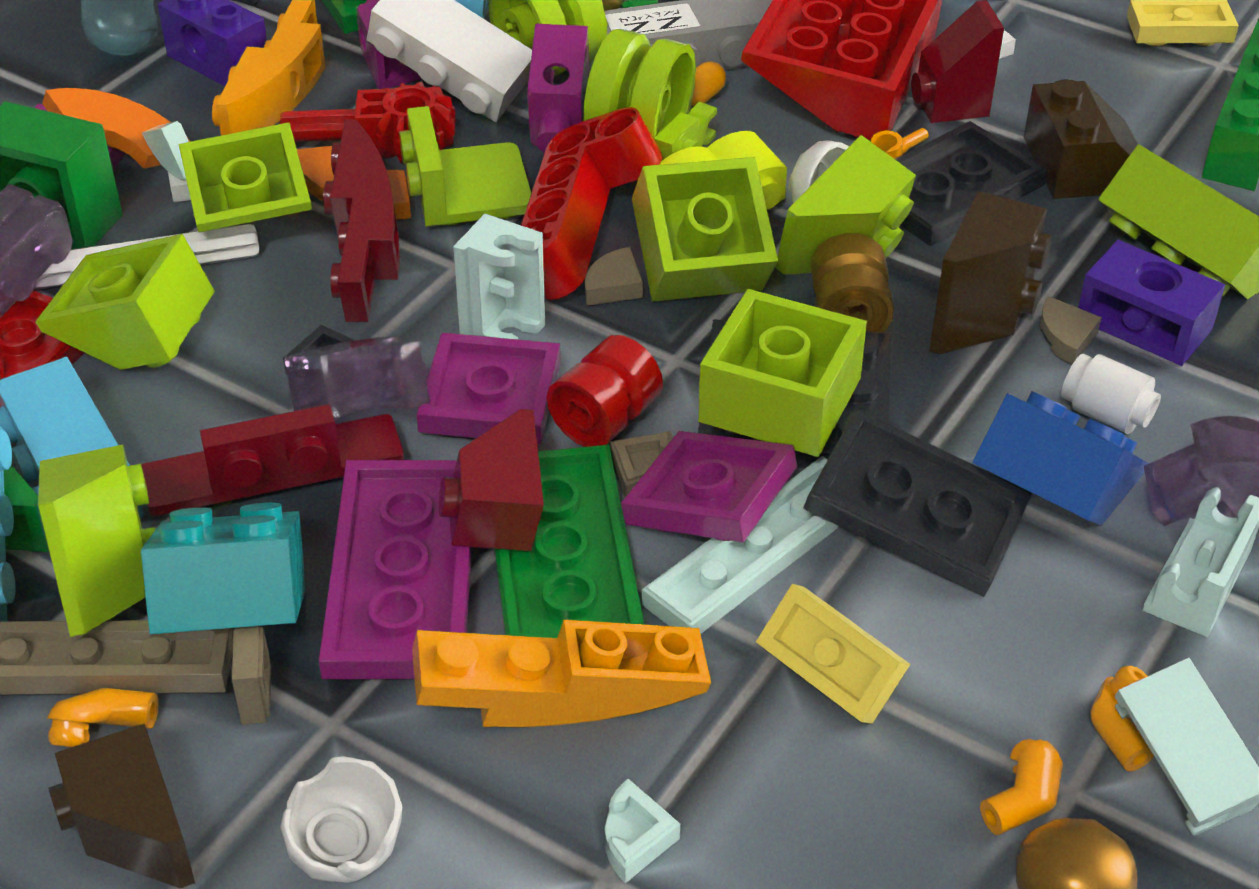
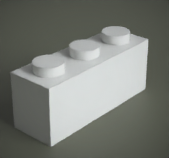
M380 0L371 10L367 41L374 44L380 53L389 58H396L416 71L428 84L443 88L460 99L469 110L483 114L494 122L498 121L529 80L532 49L455 0Z

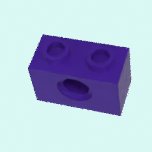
M163 0L157 4L167 56L223 86H226L231 67L237 66L246 47L264 48L267 41L264 18L229 0Z
M1117 240L1085 274L1078 308L1102 317L1099 330L1183 366L1213 330L1226 284Z

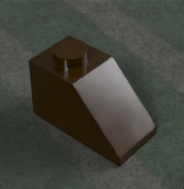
M145 723L55 753L63 783L48 787L61 831L77 827L87 856L178 888L195 883L185 842Z

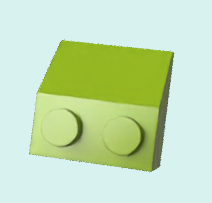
M290 123L178 144L198 233L312 210Z
M860 135L788 208L777 256L778 263L775 268L783 274L811 273V259L817 247L827 239L843 233H859L873 238L881 245L887 258L897 247L904 235V231L899 227L914 204L909 199L916 174Z
M179 234L85 255L36 320V324L41 332L120 370L147 365L149 368H156L176 357L181 343L192 326L200 320L201 312L215 291L184 235Z
M123 444L40 461L38 506L70 637L86 634L146 598L141 549L156 528L142 529L137 506L149 504L141 463L128 466Z

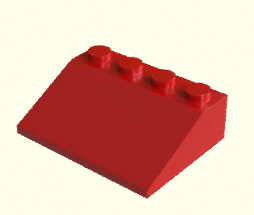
M772 0L743 49L741 61L832 129L851 134L856 138L862 135L866 139L871 140L873 135L880 131L892 130L911 89L912 76L914 73H918L921 51L935 38L942 0Z

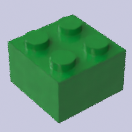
M4 101L0 105V231L71 250L94 247L123 216L103 124Z

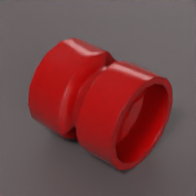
M610 335L584 356L581 363H577L549 386L546 395L548 409L557 426L576 444L583 447L607 445L628 426V420L639 416L660 397L663 389V378L656 360L645 347L629 337Z

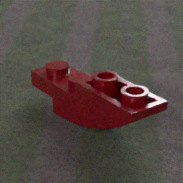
M345 119L341 142H333L331 150V167L334 179L333 181L325 182L323 192L325 214L334 215L339 252L342 256L341 263L332 264L330 287L332 297L341 298L345 322H369L375 281L399 279V232L390 181L382 157L371 137L357 120Z

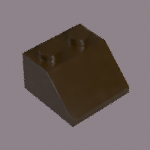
M1062 79L1054 83L1033 84L1023 137L1035 162L1047 169L1045 183L1052 198L1101 196L1138 145L1126 121L1085 81Z
M980 191L977 192L943 258L929 348L930 352L944 354L1014 335L1023 313L1034 314L1043 284L1042 281L1034 279L1035 268L1043 269L1052 240V235L1043 233L1047 213L1046 208Z

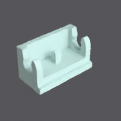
M484 214L453 246L460 334L518 339L512 333L508 334L501 331L507 327L518 328L521 332L538 334L545 326L542 232Z
M1214 487L1206 492L1199 505L1196 518L1189 519L1149 593L1142 610L1205 637L1209 636L1251 552L1259 529V498L1249 495L1241 505L1237 513L1238 517H1226L1216 507L1221 498V491L1218 487Z
M1190 658L1118 690L1115 695L1118 704L1115 705V708L1122 719L1131 717L1187 809L1188 813L1186 816L1189 820L1185 821L1193 836L1239 815L1250 812L1259 803V767Z

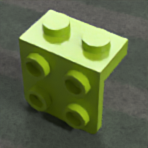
M429 106L407 108L409 130L399 131L403 164H406L410 197L419 196L425 227L434 225L450 226L461 222L476 221L484 214L500 219H508L525 214L531 190L520 151L516 144L505 142L439 150Z

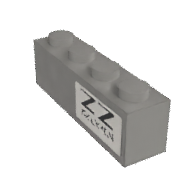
M679 0L605 11L607 35L613 29H624L645 34L651 46L659 39L690 44L695 54L696 67L704 62L713 61L720 64L724 70L746 68L749 66L741 61L742 51L772 0Z

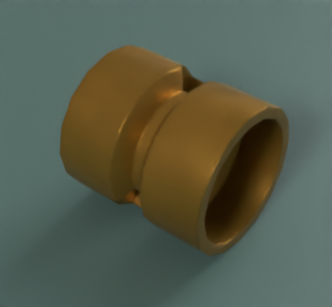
M843 233L831 237L820 244L811 259L812 283L816 294L815 307L866 320V331L884 333L893 321L894 305L892 293L888 285L889 275L886 257L881 245L873 238L859 233Z

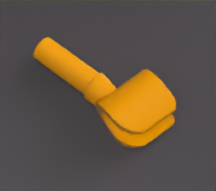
M920 128L902 138L897 132L885 130L874 134L871 142L895 159L906 153L908 149L927 140L929 134L925 128Z

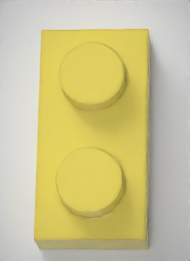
M1130 0L1127 19L1136 43H1145L1150 46H1163L1167 43H1194L1200 46H1210L1215 43H1234L1239 26L1227 0Z
M796 584L790 586L756 640V643L860 722L873 724L911 665L811 591Z

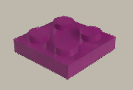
M441 332L416 414L418 432L478 438L519 409L534 410L537 444H542L549 414L546 395L549 386L557 380L561 363L560 343Z
M678 431L621 502L625 524L652 528L662 532H678L711 537L720 541L744 543L797 468L794 445Z

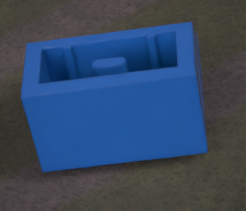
M1031 391L1026 402L1008 393L1006 394L972 461L973 464L1101 526L1143 476L1149 464L1133 454L1138 444L1137 442L1089 418L1084 429L1076 426L1081 417L1080 415Z

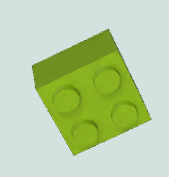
M755 157L643 166L632 196V203L652 302L743 293L747 289L762 291L778 263V257Z
M747 289L700 363L698 422L765 442L794 445L795 451L819 457L861 379L867 321Z

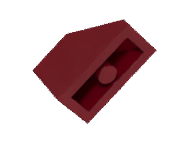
M987 0L976 1L921 51L918 73H914L912 76L911 90L915 103L921 104L931 123L990 117L1004 26Z
M519 409L461 448L458 452L453 477H442L439 490V516L450 518L451 545L531 551L544 507L534 410Z

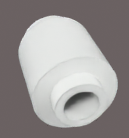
M1086 354L1079 355L1072 364L1061 391V397L1072 402L1073 410L1126 434L1131 433L1137 425L1143 428L1147 427L1158 408L1161 394L1154 391V377L1101 354L1096 355L1094 358Z

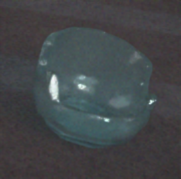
M81 0L82 29L90 43L96 45L101 51L113 55L130 56L147 50L157 37L159 16L155 14L153 0Z

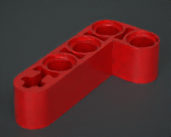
M635 107L621 108L571 125L557 133L547 145L521 226L542 232L544 299L554 300L567 296L583 283L610 189L638 180L643 166L660 165L663 159L660 148Z

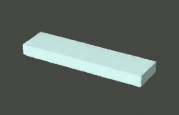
M823 456L785 483L744 543L720 541L715 538L709 539L642 589V606L668 626L699 628L701 634L840 526L803 509L808 494L825 466L827 459Z

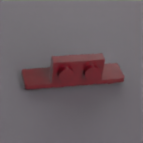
M327 404L199 430L203 451L143 463L142 469L149 497V504H146L150 516H159L176 510L197 508L344 477L346 460H404V454L393 418L390 414L335 424L331 406Z

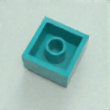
M273 502L240 507L239 516L213 517L212 509L176 510L170 513V521H162L141 549L149 634L296 623L306 591L299 511L282 512V505Z

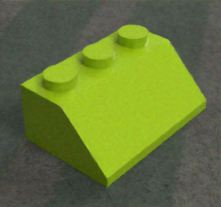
M1138 144L1098 199L1114 213L1108 222L1134 240L1138 238L1141 232L1156 241L1151 250L1162 258L1180 266L1186 260L1200 269L1199 274L1226 284L1222 296H1225L1230 288L1246 299L1259 293V216Z

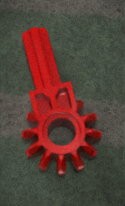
M422 81L415 85H405L400 82L399 87L394 89L357 90L355 109L284 111L280 115L279 124L290 123L294 142L341 140L345 119L357 120L371 137L381 157L391 158L397 156L401 164L403 161L399 131L409 130L407 108L429 106L439 150L453 145L456 133V115L451 97L443 95L441 87L432 86L426 88Z

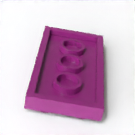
M346 460L319 655L322 679H414L412 647L417 630L466 633L472 547L451 545L450 518L440 517L438 508L442 477H453L457 460Z

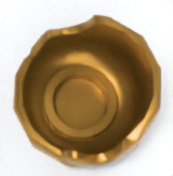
M1060 818L1035 828L1020 844V854L1017 855L1016 881L1018 889H1137V869L1131 850L1125 841L1096 820Z

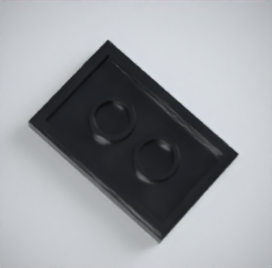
M969 121L895 158L896 161L916 174L909 199L914 204L900 226L929 246H932L958 231L978 191L1016 201L1045 185L1047 169Z
M856 409L808 494L803 509L985 597L1031 498L1032 492Z

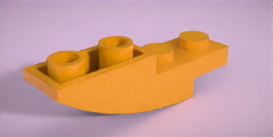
M292 0L286 13L280 14L277 30L272 39L265 42L264 48L247 46L237 66L231 67L228 82L221 95L215 96L212 105V120L215 126L220 127L221 136L275 125L280 121L281 113L292 111L316 85L326 66L321 25L317 22L315 0Z
M563 620L557 638L417 630L412 647L416 704L422 706L481 708L483 727L554 726L610 719L674 704L707 692L711 684L699 628Z

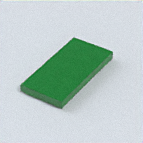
M600 445L538 451L544 507L531 551L494 548L504 634L509 636L557 638L563 620L644 625L610 446Z

